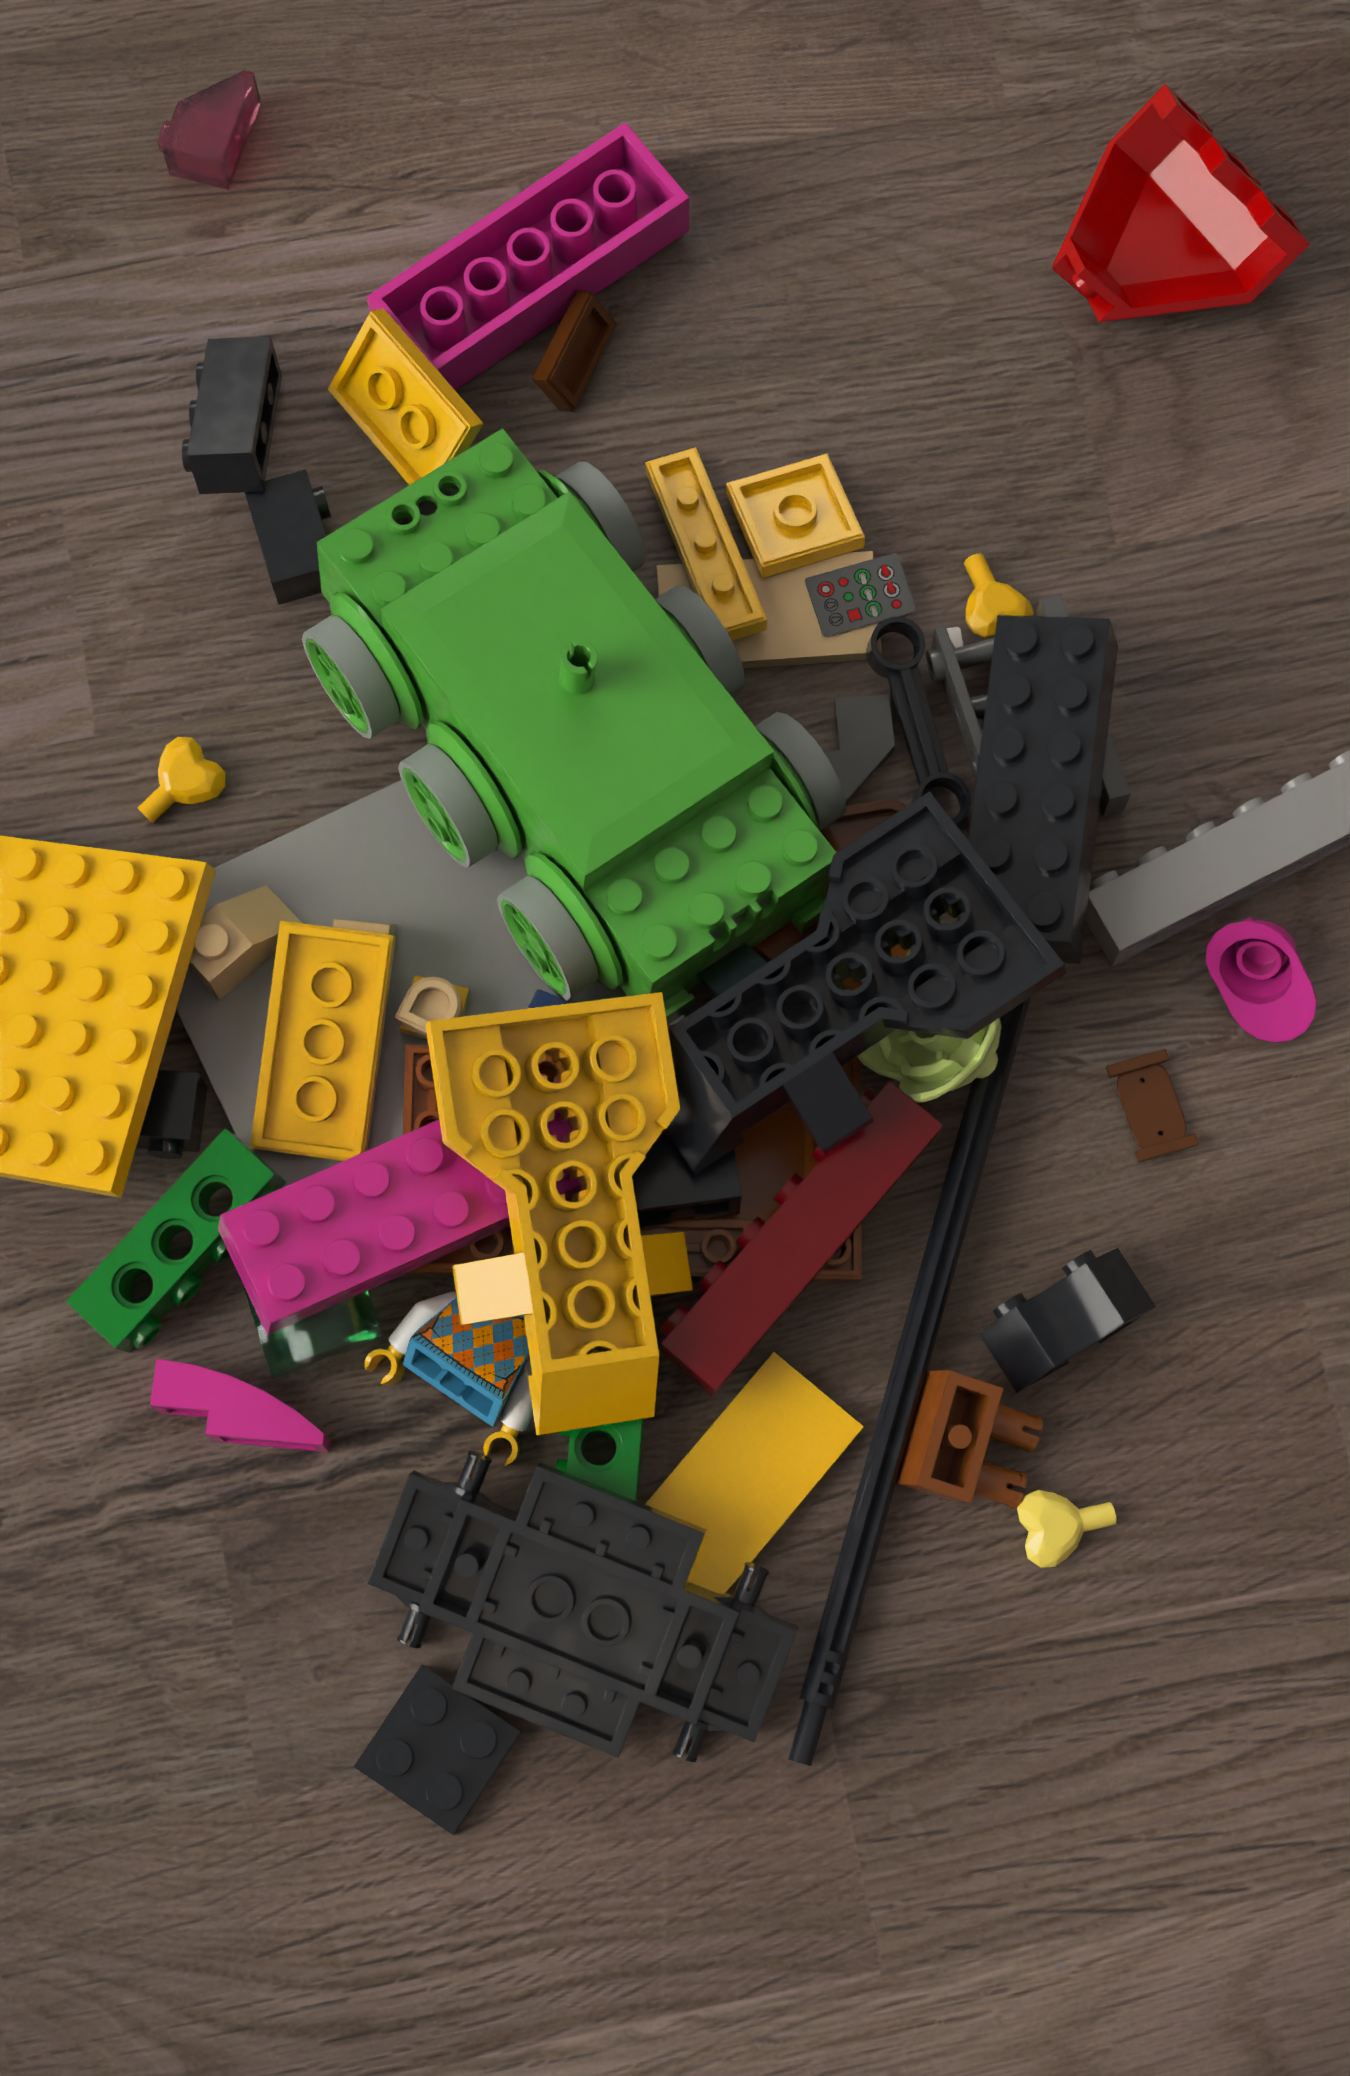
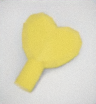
M1036 1490L1024 1495L1020 1505L1017 1507L1019 1521L1028 1531L1025 1542L1027 1559L1040 1568L1056 1567L1067 1559L1078 1547L1084 1532L1116 1525V1514L1111 1502L1078 1509L1063 1496L1053 1492Z

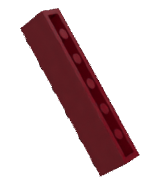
M891 1081L879 1093L869 1087L860 1097L874 1122L826 1154L818 1146L811 1155L818 1164L804 1179L795 1173L773 1198L780 1205L778 1210L767 1222H764L757 1216L735 1242L743 1250L729 1266L719 1260L697 1286L705 1294L693 1308L689 1310L681 1304L659 1329L667 1337L661 1343L659 1351L712 1397L933 1141L943 1127L940 1122Z

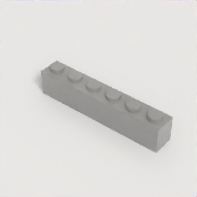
M1350 750L1332 760L1328 765L1330 770L1314 778L1307 772L1290 780L1280 789L1282 794L1264 802L1262 797L1254 798L1238 807L1232 813L1233 819L1217 827L1213 821L1202 824L1184 837L1186 843L1170 851H1167L1165 846L1155 848L1136 861L1137 867L1121 876L1116 871H1111L1092 881L1089 888L1086 923L1111 966L1113 967L1350 846Z

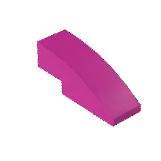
M156 1359L150 1406L160 1414L207 1418L205 1435L214 1442L330 1453L331 1441L321 1430L299 1412L266 1391L233 1376L197 1365Z

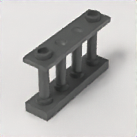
M1057 594L1040 599L1036 616L1069 617L1062 595ZM946 626L935 628L931 649L926 651L927 666L934 682L942 681L976 781L982 732L977 719L983 718L985 715L987 694L970 698L961 669L992 661L995 637L953 649ZM1109 729L1099 804L1103 817L1123 812L1131 795Z

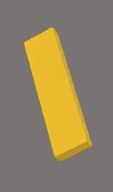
M696 447L645 462L647 478L693 592L699 595L712 609L732 641L766 631L767 618Z

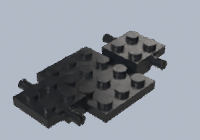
M475 1451L468 1452V1457L458 1483L442 1482L415 1470L409 1473L367 1584L395 1595L404 1605L410 1608L400 1635L397 1637V1640L404 1645L410 1640L416 1624L409 1647L421 1648V1643L431 1617L473 1633L453 1683V1690L617 1758L622 1752L640 1702L685 1720L672 1753L682 1758L689 1738L692 1737L693 1740L687 1753L686 1761H697V1756L707 1730L727 1731L755 1742L799 1628L797 1625L768 1614L760 1605L756 1604L766 1577L769 1575L767 1569L759 1567L753 1585L749 1588L748 1585L756 1564L745 1562V1567L734 1595L718 1594L687 1582L707 1529L541 1462L536 1466L519 1513L493 1503L485 1494L480 1492L490 1463H492L490 1457L482 1456L473 1476L481 1453Z

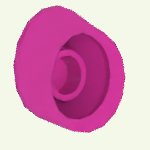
M1253 916L1245 918L1241 922L1230 923L1215 932L1207 945L1205 962L1231 1015L1240 1027L1257 1039L1274 1043L1290 1041L1304 1033L1315 1017L1317 999L1313 984L1299 958L1298 949L1293 937L1283 927L1270 921L1255 920Z

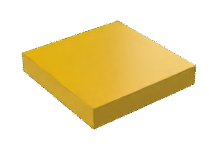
M828 454L726 483V495L762 578L864 548L865 536Z

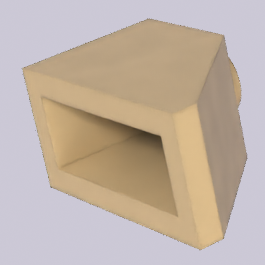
M267 885L218 903L203 915L188 967L220 1001L276 953L280 920L296 923L302 922Z

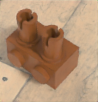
M950 1370L927 1371L896 1484L947 1501L972 1503L973 1496L977 1495L1015 1509L1020 1505L1024 1494L1010 1490L1006 1485L1026 1488L1027 1475L1022 1471H1014L983 1461L988 1442L992 1438L1022 1448L1024 1451L1032 1452L1036 1448L1040 1437L1026 1433L1022 1429L1042 1431L1043 1419L1039 1415H1031L999 1404L1004 1388Z

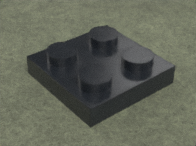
M421 1665L354 1767L437 1825L455 1835L522 1732L471 1697L453 1690L452 1684L424 1665Z

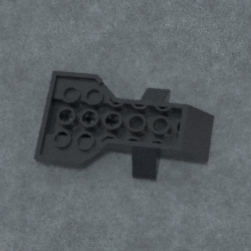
M930 791L833 855L828 876L830 883L824 909H821L815 932L768 963L750 946L743 943L697 974L713 999L668 1029L680 1110L669 1126L664 1129L694 1174H697L742 1144L744 1141L740 1135L741 1133L788 1102H790L793 1111L823 1153H828L874 1122L841 1066L897 1029L968 1039L1066 974L1063 961ZM944 913H948L952 918L959 916L960 920L951 925L947 923L941 924L939 917ZM896 945H900L904 950L910 949L911 953L901 958L899 956L892 957L891 949ZM851 977L855 982L861 981L862 985L855 990L844 989L842 981Z

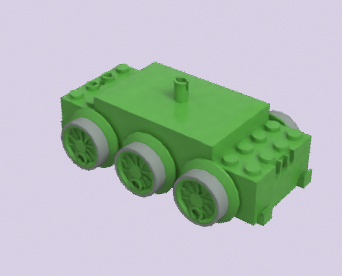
M502 428L317 542L321 592L329 602L331 616L305 631L302 636L304 650L313 671L339 712L363 737L371 739L396 722H400L404 726L415 730L420 728L421 725L425 728L428 744L402 760L398 769L404 788L420 818L436 841L460 866L469 868L495 850L511 858H515L519 854L525 860L527 876L500 893L497 898L499 911L509 933L523 956L542 981L558 997L569 1000L596 981L612 990L620 986L627 996L662 992L666 1020L670 1024L693 1008L695 997L692 993L688 994L687 992L701 983L697 975L699 972L743 943L753 948L789 922H792L800 934H803L819 922L821 909H824L825 906L823 899L827 897L830 880L828 876L832 858L837 853L820 831L839 819L846 812V798L840 780L816 740L799 722L787 714L776 712L754 726L731 697L745 685L744 669L728 632L700 596L686 586L676 585L654 599L634 574V571L642 567L646 560L645 545L638 525L627 504L600 470L588 462H577L555 477L545 470H535Z

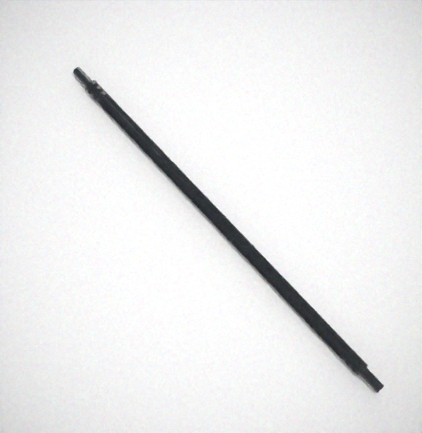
M1031 997L1000 1017L1001 1031L996 1050L998 1056L997 1066L989 1076L976 1078L972 1081L799 1699L804 1700V1705L788 1760L812 1766L827 1708L834 1709Z

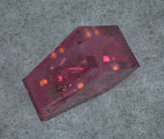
M243 70L177 103L171 121L166 120L163 123L158 139V148L160 152H163L170 175L229 190L261 104L254 72Z

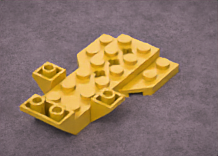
M662 992L428 1021L425 1025L442 1141L505 1190L514 1248L513 1255L452 1266L460 1324L465 1325L524 1315L532 1375L528 1376L536 1435L654 1417L659 1350L650 1297L693 1290L684 1232L641 1236L632 1175L645 1159L646 1153L680 1110ZM546 1054L552 1055V1063L560 1061L563 1067V1073L554 1078V1083L547 1080V1075L542 1076L539 1072L538 1065L545 1061ZM554 1112L561 1113V1121L569 1120L572 1126V1132L563 1136V1142L556 1140V1134L550 1135L547 1128V1123L554 1120ZM563 1171L570 1172V1180L578 1178L581 1185V1191L572 1195V1202L565 1200V1194L559 1195L556 1188V1182L563 1179Z

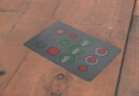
M896 553L805 579V584L824 637L916 611L904 570Z

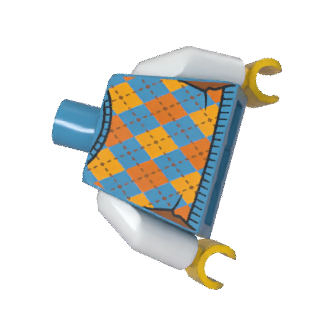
M451 1291L417 1302L390 1335L389 1342L391 1345L387 1350L376 1349L367 1355L365 1369L372 1372L383 1358L388 1357L391 1361V1370L382 1379V1385H395L403 1377L406 1367L490 1426L494 1427L500 1418V1421L503 1423L501 1430L488 1436L484 1442L483 1450L484 1455L488 1456L492 1443L496 1438L502 1437L507 1439L512 1445V1453L505 1463V1466L509 1465L519 1456L520 1443L517 1435L519 1431L527 1430L533 1417L528 1376L532 1375L524 1315L461 1325L456 1292Z

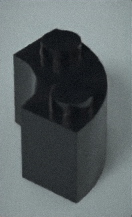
M1118 1248L1097 1258L1092 1250H1089L1066 1264L1062 1268L1066 1277L1028 1300H1026L1022 1293H1019L993 1310L998 1320L980 1332L979 1335L1016 1393L1069 1364V1359L1097 1342L1101 1344L1156 1307Z

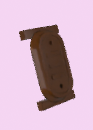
M1166 1049L1106 1066L1109 1078L1119 1076L1117 1091L1133 1138L1143 1148L1135 1151L1138 1163L1199 1145L1196 1134L1185 1136L1186 1121L1170 1075L1164 1067L1159 1065L1170 1059Z

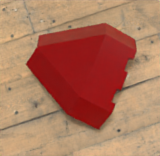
M1166 84L1157 91L1108 143L1051 268L1088 300L1098 323L1251 303L1310 245L1297 222L1282 206H1277L1260 187L1262 183L1233 152H1229L1212 134L1214 130Z

